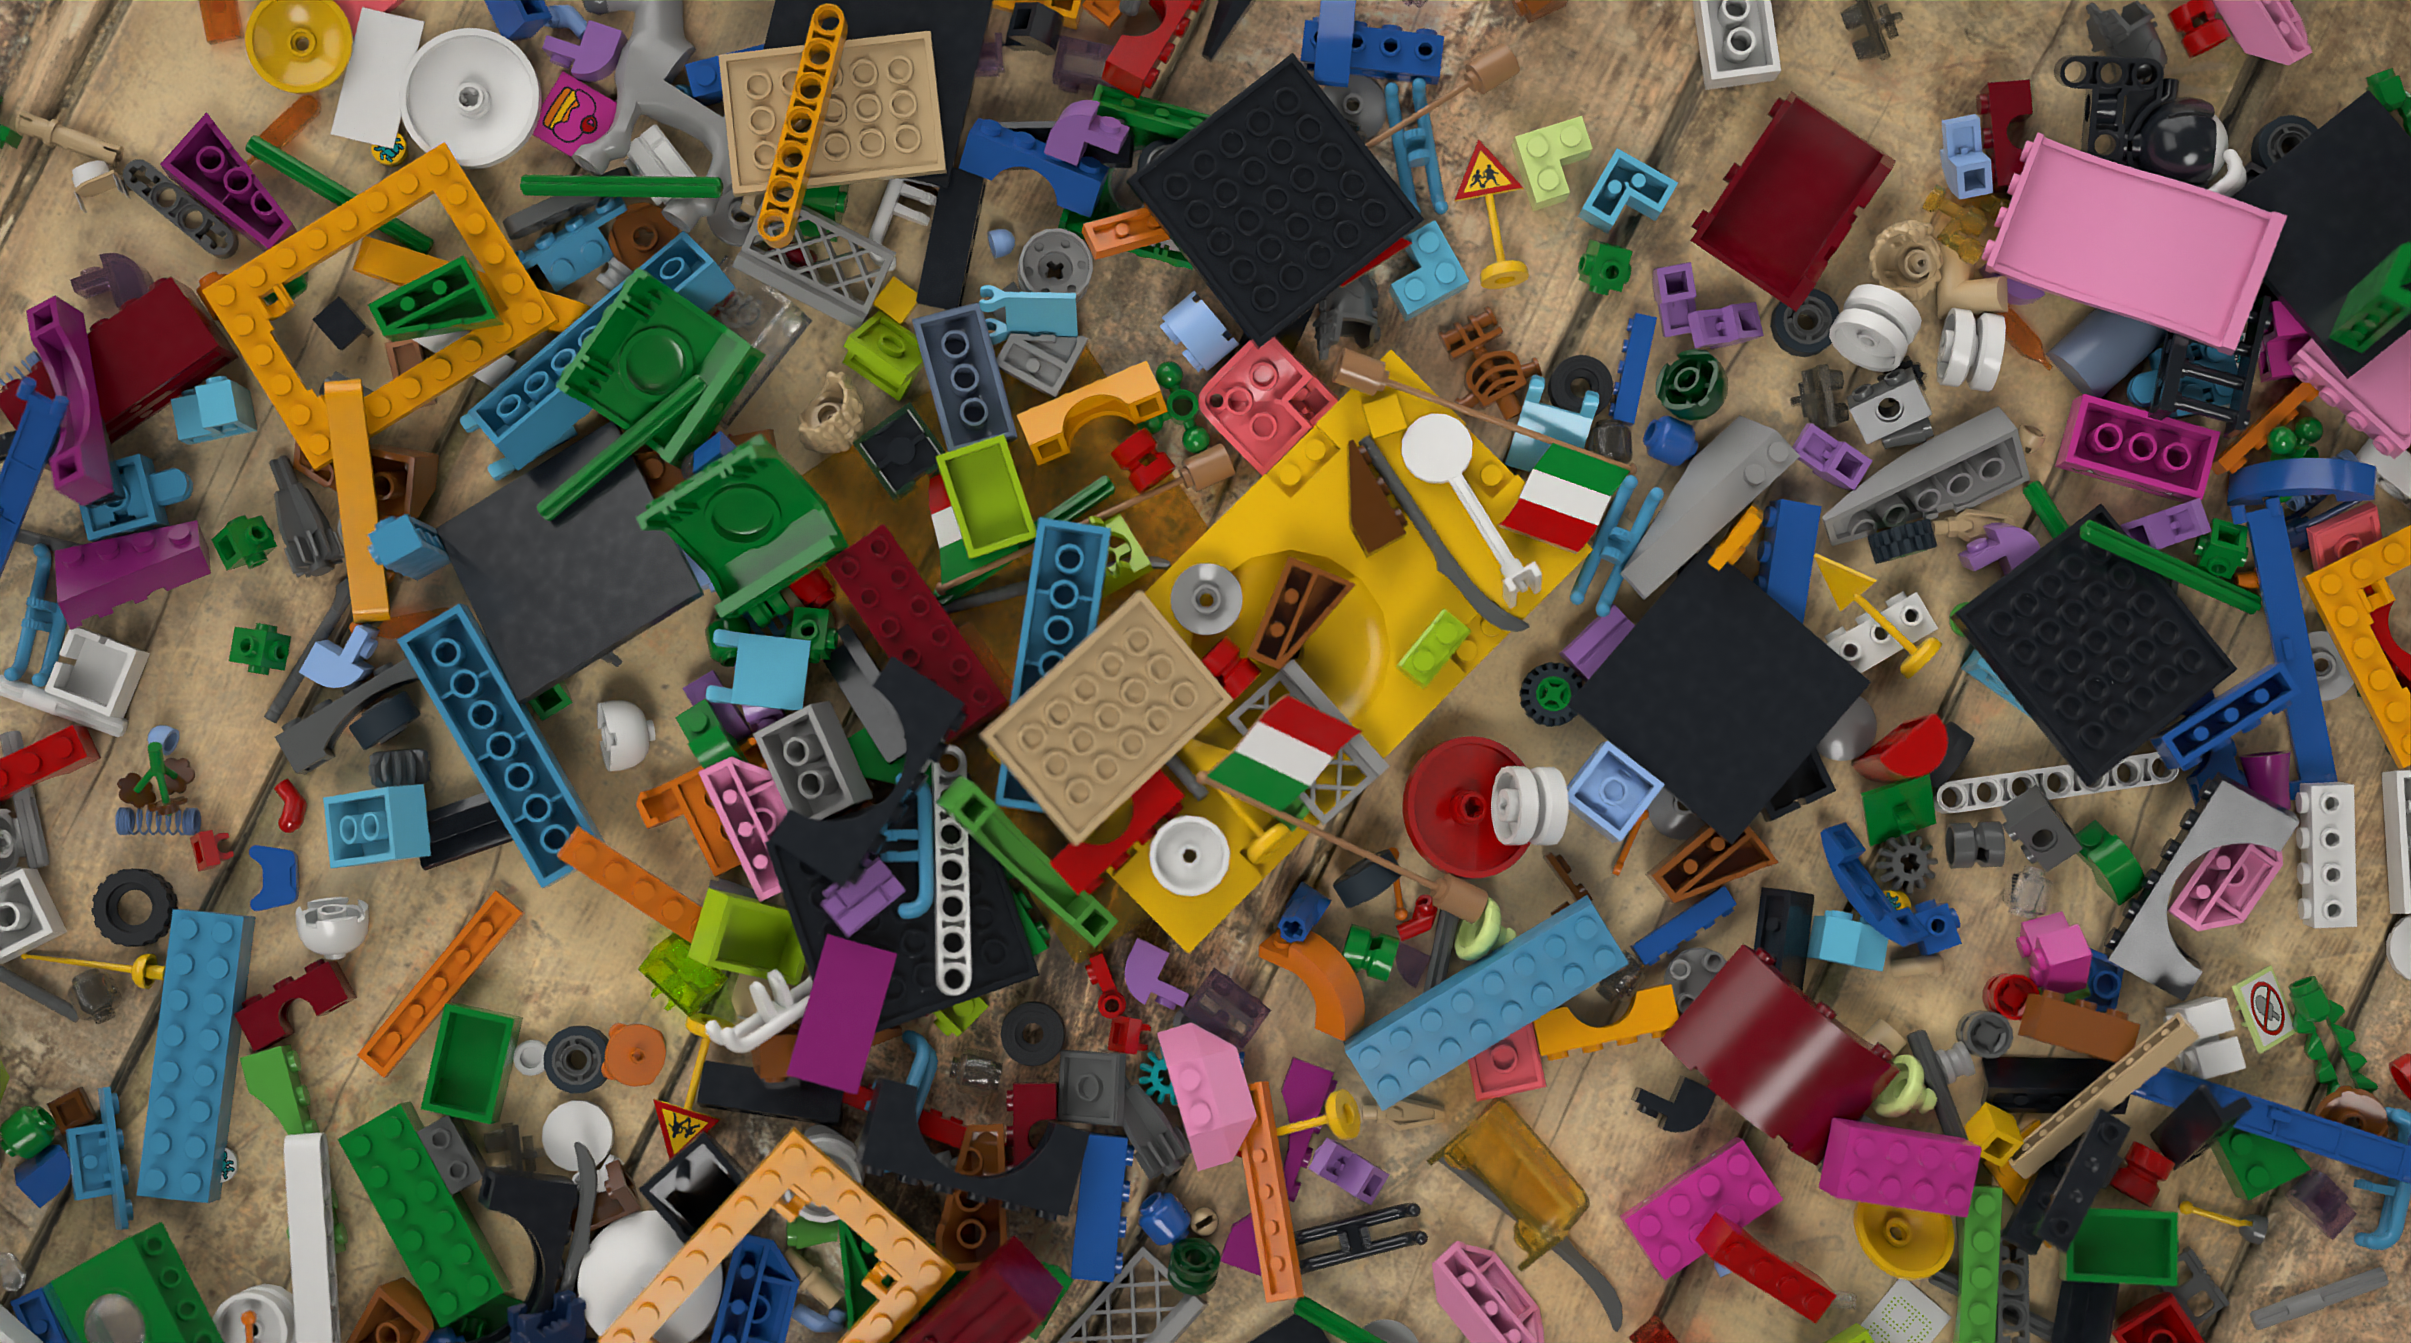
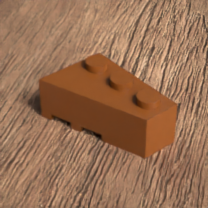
M1289 556L1247 656L1281 670L1356 584Z
M1705 824L1645 875L1667 902L1677 903L1731 880L1744 877L1754 871L1777 864L1779 861L1749 825L1735 842L1730 845Z
M2045 989L2042 996L2028 994L2018 1035L2113 1063L2120 1061L2135 1048L2141 1024L2128 1021V1013L2107 1008L2106 1014L2097 1012V1004L2075 999L2073 1005L2064 1002V994Z

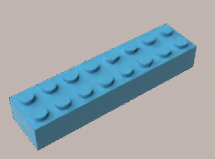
M685 231L678 234L639 267L705 312H708L717 303L723 301L735 289L717 263ZM625 280L468 411L469 415L518 471L526 464L532 462L539 453L552 442L559 439L565 431L593 409L565 394L555 385L560 380L564 368L574 360L580 351L584 339L594 331L601 321L604 310L619 295Z
M1039 517L1010 707L1097 628L1112 535L1111 528ZM1001 762L995 804L1001 807L1045 813Z
M459 603L397 639L541 888L550 887L577 871L557 856L576 827L579 826L604 843L606 842L525 704L522 705L517 701L489 641L469 607Z
M1586 895L1354 1034L1344 1042L1345 1052L1381 1110L1384 1111L1629 963L1590 898Z
M173 909L137 1196L210 1203L221 1198V1174L224 1151L228 1142L242 1030L234 1014L244 1009L241 1003L246 998L255 916Z

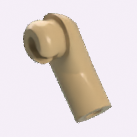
M1936 953L1892 960L1891 973L1894 978L1927 974L1931 978H1937L1945 971L1944 960Z

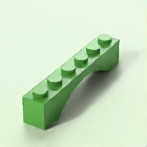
M959 775L938 798L936 803L1079 938L1096 948L1117 924L1118 920L1091 894L1088 895L1083 891L1078 895L1049 864L1051 859L1028 839L974 783Z
M291 1045L279 1046L240 1058L249 1093L263 1102L273 1112L288 1135L319 1132L315 1119L310 1118L307 1107L311 1103L309 1091L306 1085H301L298 1071L301 1070V1061L296 1050L292 1051ZM331 1188L335 1254L346 1251L345 1243L348 1242V1235L344 1224L338 1221L335 1210L339 1206L335 1190ZM288 1226L286 1232H287V1236H288V1239H289V1226Z
M1974 1183L1968 1217H1955L1958 1237L1959 1283L1953 1343H1995L2003 1188L1992 1184Z

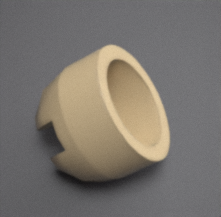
M2021 424L2018 429L2022 448H2025V453L2027 454L2036 452L2046 439V435L2042 431L2031 425Z
M1199 1207L1191 1215L1190 1226L1197 1235L1209 1236L1218 1227V1216L1209 1207ZM1210 1215L1213 1221L1198 1230L1195 1224L1203 1221Z

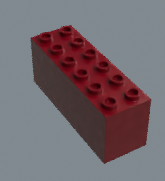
M173 277L168 279L161 278L149 286V292L139 299L132 298L124 302L119 307L120 312L109 319L103 318L95 322L87 334L100 414L104 419L111 444L170 405L171 399L181 397V392L193 389L239 357L194 291ZM40 360L31 367L30 370L32 372L25 377L36 381L37 385L34 391L54 401L56 394L43 361ZM22 379L9 381L1 388L2 393H0V408L16 431L28 401L22 400L16 395ZM46 463L44 469L51 471V466Z
M884 523L825 563V566L889 659L891 656L897 658L968 706L965 710V713L969 715L966 722L958 733L954 731L950 733L946 739L948 743L955 745L1010 707L1009 701Z
M1013 1235L890 1343H1019L1044 1322L1063 1286L1028 1248Z

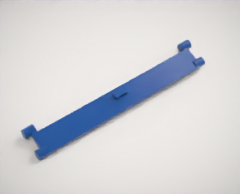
M28 377L22 379L16 394L18 398L28 401L0 472V578L70 402L67 397L62 395H56L53 401L34 391L37 383Z
M2272 497L2265 499L2266 508L2246 512L2245 505L2242 504L2232 506L2230 510L2233 525L2247 523L2275 663L2283 662L2301 690L2300 694L2290 699L2292 705L2285 709L2299 779L2289 781L2290 800H2295L2297 792H2300V783L2337 782L2338 780L2280 498Z
M2166 1067L2161 1068L2157 1074L2150 1077L2140 1088L2131 1093L2134 1096L2175 1109L2197 1087L2203 1084L2207 1086L2221 1108L2245 1095L2253 1108L2233 1126L2234 1128L2411 1184V1134L2408 1139V1145Z

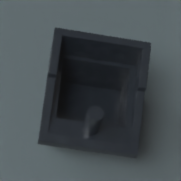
M703 1130L640 1186L639 1191L676 1232V1236L685 1245L750 1174L711 1135L708 1136Z

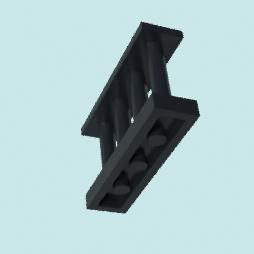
M2264 295L2252 306L2247 319L2248 325L2244 341L2239 340L2237 348L2233 353L2241 355L2237 375L2189 362V358H2186L2188 345L2196 343L2207 347L2210 346L2167 331L2148 417L2162 421L2179 409L2226 422L2223 438L2231 439L2242 432V430L2244 431L2251 417V411L2247 407L2263 333L2268 329L2273 312L2269 309L2271 297ZM2188 376L2232 388L2233 394L2230 408L2182 396V392L2178 391L2180 379Z
M2098 1108L2087 1131L2083 1132L2069 1146H2066L2052 1160L2045 1163L2032 1175L2000 1237L2029 1255H2036L2043 1241L2062 1253H2067L2131 1127L2102 1108Z

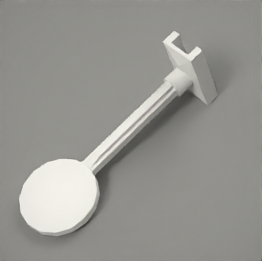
M1429 414L1418 418L1408 427L1402 439V457L1406 468L1416 478L1427 483H1450L1501 565L1500 571L1505 577L1503 580V598L1510 609L1516 606L1517 592L1521 591L1523 593L1527 591L1528 586H1530L1534 594L1540 592L1542 582L1540 569L1535 562L1523 567L1518 558L1514 559L1462 475L1472 458L1473 442L1468 429L1458 419L1446 414Z

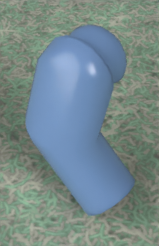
M571 5L548 6L552 18L544 26L549 28H570L582 40L588 22Z
M800 1303L794 1309L792 1318L816 1333L841 1331L845 1327L844 1322L847 1320L848 1315L846 1311L838 1307H832L829 1310L828 1316L821 1315Z

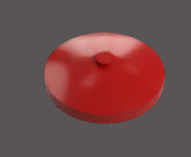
M1465 736L1454 738L1429 749L1411 770L1403 793L1404 824L1417 852L1435 869L1457 878L1476 879L1490 877L1514 865L1530 846L1531 842L1523 845H1504L1498 840L1492 823L1491 798L1497 774L1501 768L1506 766L1526 767L1521 759L1509 748L1484 737Z

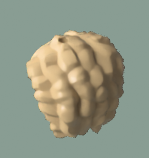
M1907 220L1901 223H1894L1893 226H1888L1884 229L1882 234L1877 236L1876 241H1874L1875 247L1870 251L1871 262L1868 269L1872 272L1873 281L1879 282L1880 286L1899 293L1910 302L1920 301L1929 292L1933 291L1937 286V282L1941 280L1939 269L1943 265L1940 247L1937 240L1932 237L1934 227L1929 223Z
M829 371L821 392L817 394L816 398L798 416V423L800 425L798 428L800 433L799 440L804 445V448L827 454L830 452L839 453L840 451H847L852 444L859 441V438H861L865 431L864 415L866 414L864 402L860 398L857 387L852 384L851 377L842 372L837 374Z

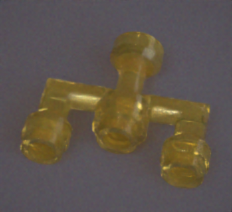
M1937 184L1926 198L1922 209L1929 213L1935 212L1938 209L1952 218L1937 236V240L1957 252L1960 260L1975 265L1986 247L1982 246L1981 242L1974 238L1963 237L1958 234L1959 231L1968 237L1973 235L1979 238L1990 220L1985 218L1986 213L1978 208L1981 207L1989 212L1991 219L1996 221L2001 207L2008 208L2011 201L2006 198H1996L1991 194L1968 198L1963 206L1960 207L1945 197V188Z

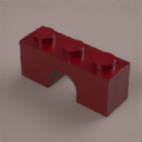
M2030 79L1989 82L1980 90V94H1977L1976 97L1977 113L1983 117V128H1981L1982 149H1986V155L1991 159L1993 193L2007 192L2014 173L2021 175L2025 166V162L2020 161L2023 149L2015 147L2009 141L2007 127L2010 123L2025 122L2033 114Z
M323 958L304 968L306 974L295 980L292 976H289L274 984L273 988L275 991L264 998L260 993L241 1003L244 1009L235 1013L234 1016L254 1052L266 1050L295 1033L288 1019L289 1008L295 1000L299 998L306 1000L312 1006L317 1016H324L357 998L337 961H327L325 963Z
M1014 1082L1013 1090H1007L1006 1109L1007 1112H1013V1126H1007L1006 1132L1007 1147H1013V1162H1007V1170L1022 1162L1035 1149L1029 1138L1032 1125L1040 1120L1057 1119V1082Z

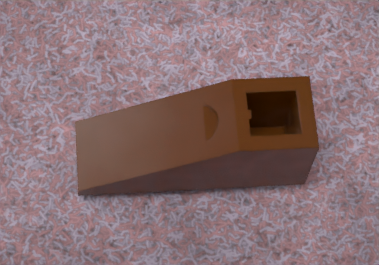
M1351 440L1347 445L1349 528L1366 558L1402 539L1406 535L1404 527L1408 526V523L1398 507L1392 509L1386 496L1390 495V491L1382 477L1378 476L1375 478L1371 472L1369 465L1373 462L1366 448L1363 445L1357 447L1354 440Z

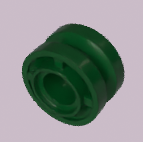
M1186 1238L1180 1240L1171 1250L1167 1270L1170 1284L1178 1291L1188 1295H1201L1209 1292L1216 1284L1221 1261L1220 1253L1212 1243L1204 1239Z

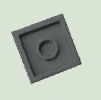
M1060 1050L1057 1121L1123 1126L1126 1054Z

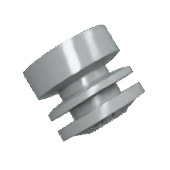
M1061 228L1045 229L1033 235L1024 245L1019 259L1017 274L1018 286L1021 292L1076 293V303H1078L1086 294L1093 272L1092 254L1087 244L1075 233ZM1048 268H1051L1053 271L1060 269V280H1057L1055 277L1048 279Z

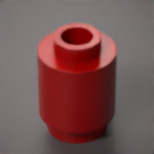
M816 568L788 586L806 608L824 609L837 597L833 592L834 586L819 568Z

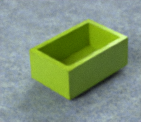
M1004 434L935 457L969 560L1036 538L1037 532Z
M708 888L688 957L710 967L767 980V974L775 969L782 974L786 984L799 985L806 962L787 907L766 901L759 902L758 899Z

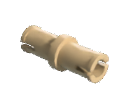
M792 1246L783 1253L800 1280L798 1288L802 1291L806 1289L829 1311L844 1293L838 1290L820 1273L822 1271L821 1268L817 1265L813 1267Z

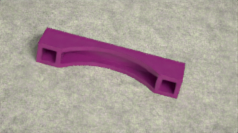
M54 295L26 310L30 339L45 365L55 394L65 396L70 401L61 425L60 440L56 452L50 458L54 490L85 506L112 492L113 486L84 313Z
M1292 1057L1281 1088L1287 1107L1289 1124L1325 1115L1320 1113L1324 1099L1327 1100L1330 1093L1335 1092L1338 1082L1332 1079L1333 1071ZM1322 1125L1289 1133L1288 1150L1283 1165L1288 1200L1291 1202H1295L1301 1182L1296 1180L1300 1167L1307 1168L1313 1152V1148L1308 1147L1312 1133L1319 1135ZM1250 1212L1232 1224L1221 1254V1262L1261 1276L1252 1214Z

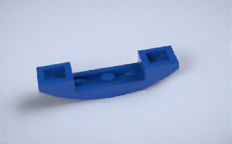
M1321 0L1314 80L1318 85L1348 88L1356 0Z
M2294 458L2258 463L2238 469L2233 474L2230 473L2227 504L2228 506L2242 504L2245 506L2264 505L2265 497L2330 494L2336 495L2337 502L2375 500L2377 468L2366 463L2330 458Z
M1844 822L1825 828L1821 832V839L1827 861L1842 892L1856 911L1875 930L1903 947L1925 940L1929 934L1909 907L1896 911L1858 858L1866 849L1847 823Z

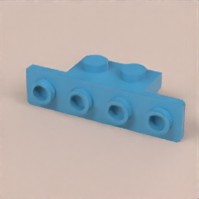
M607 197L596 204V210L584 217L581 214L571 218L565 223L564 229L554 235L552 232L542 235L534 242L535 246L525 252H522V250L516 251V255L526 270L538 264L555 292L561 290L610 261L612 257L615 258L609 243L598 227L628 210L622 197H616L615 199Z
M111 1087L98 1088L102 1124L65 1129L74 1200L111 1195L116 1230L129 1229L128 1221L133 1220V1207L130 1199L125 1200L124 1185L129 1184L128 1169L126 1164L120 1163L119 1150L124 1149V1137L122 1129H116L114 1116L119 1114L120 1111L117 1093H111Z

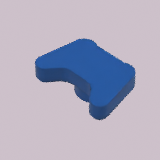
M260 845L252 846L249 849V855L262 866L263 887L261 892L250 901L252 910L263 911L295 903L299 897L297 854L293 850Z
M2089 948L2092 958L2087 985L2091 996L2082 1000L2097 1004V1012L2106 1013L2107 1008L2115 1010L2121 990L2124 968L2109 961L2107 955Z

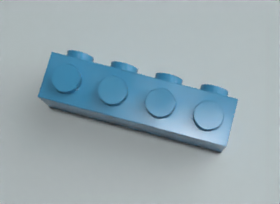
M407 514L398 519L392 516L378 522L374 526L376 530L368 534L372 545L368 546V549L377 565L383 564L386 569H391L395 573H401L403 576H408L417 581L451 563L436 528Z

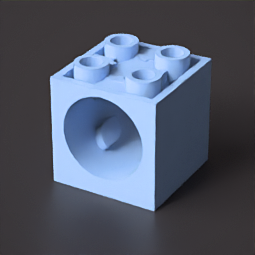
M1605 741L1596 747L1566 786L1569 810L1612 843L1621 842L1665 784L1609 741Z

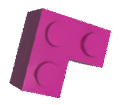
M2274 301L2269 305V309L2273 312L2268 329L2263 333L2258 358L2261 382L2297 378L2292 371L2293 367L2288 362L2309 341L2308 337L2310 336L2280 301Z
M2063 911L2021 922L2020 937L2016 938L2017 948L2022 958L2027 957L2031 966L2029 968L2030 978L2037 985V988L2040 987L2042 994L2044 989L2060 994L2085 989L2092 953L2079 924L2069 926Z

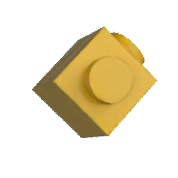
M1987 1102L1964 1125L1969 1141L1982 1147L1980 1157L2000 1167H2003L2024 1144L2014 1116Z

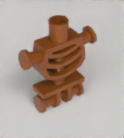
M1487 306L1484 308L1485 312L1475 317L1473 314L1467 316L1469 324L1462 327L1460 322L1457 321L1453 324V329L1445 333L1440 331L1438 336L1447 351L1451 349L1452 344L1461 341L1463 344L1462 347L1450 352L1449 358L1452 362L1471 351L1475 358H1477L1464 379V385L1469 393L1461 400L1456 398L1454 400L1455 403L1471 409L1477 404L1482 409H1485L1496 403L1504 419L1509 421L1520 415L1522 406L1515 393L1526 386V378L1533 375L1542 376V372L1536 357L1532 358V362L1521 365L1518 357L1510 351H1493L1488 353L1485 344L1502 336L1503 330L1499 326L1484 334L1482 331L1484 327L1490 324L1493 326L1497 325V320L1492 310ZM1473 330L1477 339L1470 341L1467 333ZM1505 359L1510 364L1496 366L1493 360ZM1480 366L1484 374L1474 385L1472 374ZM1515 373L1516 376L1502 378L1500 374ZM1488 380L1490 386L1481 395L1478 390Z

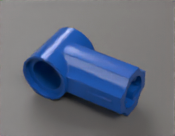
M1301 881L1286 904L1285 908L1287 909L1277 925L1280 928L1281 937L1290 943L1294 941L1303 942L1311 928L1315 927L1332 900Z

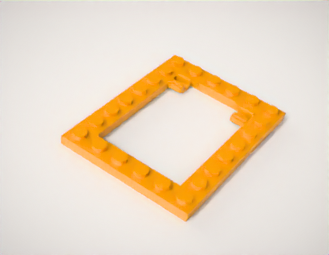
M445 142L201 290L311 466L316 471L333 462L325 395L321 394L317 397L312 388L310 390L307 389L274 337L272 331L275 328L270 322L286 314L296 306L284 285L431 195L436 194L508 308L499 314L504 325L474 329L365 396L369 439L559 322ZM274 292L278 300L271 305H267L263 298Z
M2411 524L2301 578L2398 769L2411 765V693L2407 687H2401L2370 627V624L2374 623L2370 613L2396 600L2385 577L2411 565ZM2371 585L2375 593L2367 597L2363 588Z
M793 1127L598 1338L597 1343H660L652 1337L656 1331L771 1207L789 1223H792L798 1217L801 1209L806 1204L809 1205L811 1201L819 1208L824 1204L877 1250L874 1255L880 1261L868 1272L861 1284L878 1299L837 1343H890L956 1272V1266ZM789 1189L795 1195L787 1202L781 1196ZM887 1274L895 1280L888 1288L881 1283Z

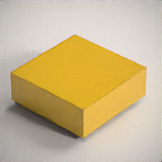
M893 276L876 298L873 305L902 326L918 305L916 302L918 293Z
M1396 394L1362 405L1373 440L1408 428Z

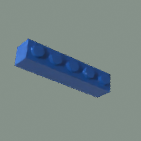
M1635 313L1633 319L1629 318L1626 331H1630L1628 340L1624 339L1622 352H1625L1623 361H1619L1617 369L1620 379L1619 382L1615 381L1613 394L1616 395L1614 403H1610L1608 415L1611 416L1610 422L1630 427L1635 423L1657 317Z
M1721 886L1630 947L1642 965L1648 963L1649 966H1652L1660 960L1659 956L1664 952L1670 954L1679 948L1678 943L1682 940L1690 941L1697 936L1696 931L1702 927L1706 930L1716 923L1714 919L1720 915L1724 918L1734 912L1732 907L1736 906L1737 903L1727 888Z

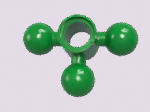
M1172 361L1163 362L1158 366L1155 378L1157 383L1161 387L1169 389L1171 394L1167 400L1168 412L1139 423L1137 427L1139 430L1147 427L1151 434H1156L1162 429L1164 421L1170 419L1173 423L1182 425L1185 428L1182 436L1184 448L1194 454L1202 452L1208 448L1210 436L1205 428L1196 425L1195 419L1198 415L1197 397L1191 391L1181 389L1180 384L1183 380L1182 368ZM1186 399L1191 402L1193 406L1192 411L1185 416L1177 415L1172 409L1177 400Z
M2308 416L2296 423L2294 432L2285 426H2278L2272 429L2267 436V445L2272 451L2270 461L2294 458H2319L2317 448L2309 445L2321 439L2324 431L2322 423L2317 418ZM2293 496L2279 497L2280 503L2287 502Z

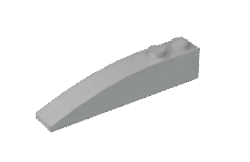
M1997 406L1908 451L1873 474L1822 517L1829 542L1832 546L1873 535L1877 529L1905 525L1910 520L1922 517L1924 520H1932L1938 518V513L1954 509L1956 513L1962 512L2029 481L2030 476L2018 429L2001 408Z
M1739 416L1690 461L1686 471L1671 491L1669 498L1654 518L1652 525L1632 553L1620 575L1645 600L1794 463L1800 455L1777 430Z

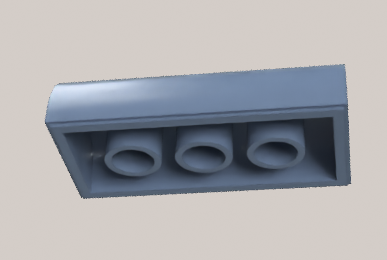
M979 302L912 319L947 451L950 452L1002 434L1005 435L1007 444L1015 441L1018 436L985 317L980 309Z
M2095 308L2045 355L2081 394L2102 398L2165 341L2167 330Z

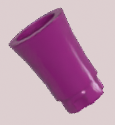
M2291 751L2260 752L2239 756L2248 788L2288 810L2291 809L2289 788Z

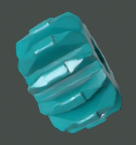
M1160 1047L1163 1058L1159 1059L1153 1051L1147 1054L1149 1059L1155 1063L1154 1066L1141 1063L1140 1069L1151 1072V1076L1139 1078V1083H1153L1145 1093L1150 1097L1156 1090L1160 1091L1157 1098L1158 1104L1162 1105L1165 1094H1170L1171 1104L1177 1105L1178 1102L1172 1082L1169 1085L1162 1082L1164 1077H1159L1160 1069H1167L1162 1048Z

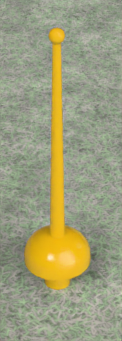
M28 953L21 955L23 960L29 958L131 973L134 983L142 989H150L155 979L164 980L166 966H159L156 956L150 953L139 956L133 965L30 955Z

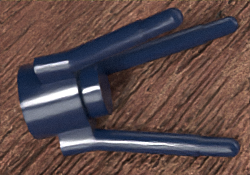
M2320 495L2319 498L2314 497L2311 503L2307 502L2305 507L2284 517L2291 550L2296 547L2300 552L2310 549L2306 528L2321 523L2362 501H2345L2311 519L2308 516L2302 517L2329 496Z

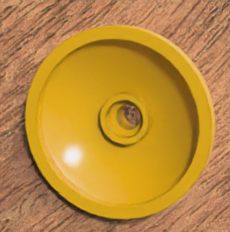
M262 0L253 10L248 20L245 32V46L253 68L266 82L285 92L307 94L330 86L343 74L351 59L353 34L348 18L333 0ZM308 39L309 47L306 50H299L297 47L299 40Z
M1860 1201L1856 1202L1854 1208V1229L1858 1242L1868 1258L1885 1273L1903 1280H1922L1939 1272L1949 1261L1955 1241L1954 1227L1950 1215ZM1890 1232L1895 1235L1896 1240L1891 1236Z

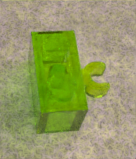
M673 933L652 949L638 970L656 986L651 992L653 999L664 993L669 1000L664 1008L666 1011L678 1006L690 1018L715 997L728 978L718 968L704 965L689 958L688 953L691 943Z

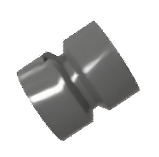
M2000 821L1978 822L1975 828L1970 823H1948L1945 847L1950 869L1972 868L1976 862L1981 868L2002 867L2005 860V836Z
M1982 1010L1971 1011L1958 1022L1956 1037L1958 1042L1962 1041L1965 1044L1969 1054L1983 1058H1997L2005 1054L2011 1047L2013 1029L2009 1021L2001 1014Z

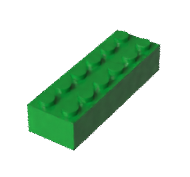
M410 1101L394 1106L340 1137L338 1141L438 1324L443 1328L513 1287L461 1192L453 1195L450 1194L417 1134L418 1131L425 1127Z

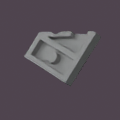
M1011 333L996 359L998 368L1056 399L1086 347L1088 338L1084 336H1077V338L1056 337V335L1029 336L1028 334Z

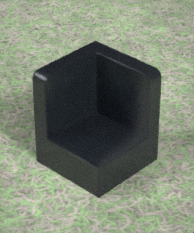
M339 296L312 319L339 350H344L361 334L370 337L374 333L349 303Z

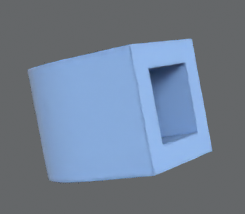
M1976 114L1942 120L1943 149H1940V158L1945 180L1950 191L1959 200L1993 193L1991 159L1982 152L1980 118Z
M368 623L357 625L344 649L328 639L315 642L299 673L329 688L345 687L357 681L365 680L371 675L375 667L365 662L364 659H369L376 650L378 641L375 639L380 630Z

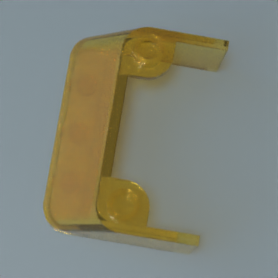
M1502 1097L1492 1099L1444 1141L1426 1160L1432 1166L1440 1158L1444 1157L1445 1161L1452 1168H1458L1463 1171L1472 1166L1518 1221L1513 1226L1514 1240L1519 1248L1528 1253L1517 1266L1521 1272L1559 1244L1590 1206L1588 1195L1581 1185L1514 1107Z

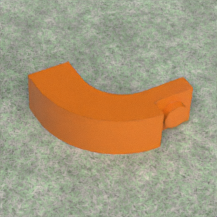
M1278 929L1259 945L1258 957L1293 972L1308 986L1316 1006L1315 1029L1345 1042L1364 1025L1365 1002L1360 983L1350 964L1331 943L1312 931L1308 933L1303 942L1294 941L1290 943L1281 937V931Z

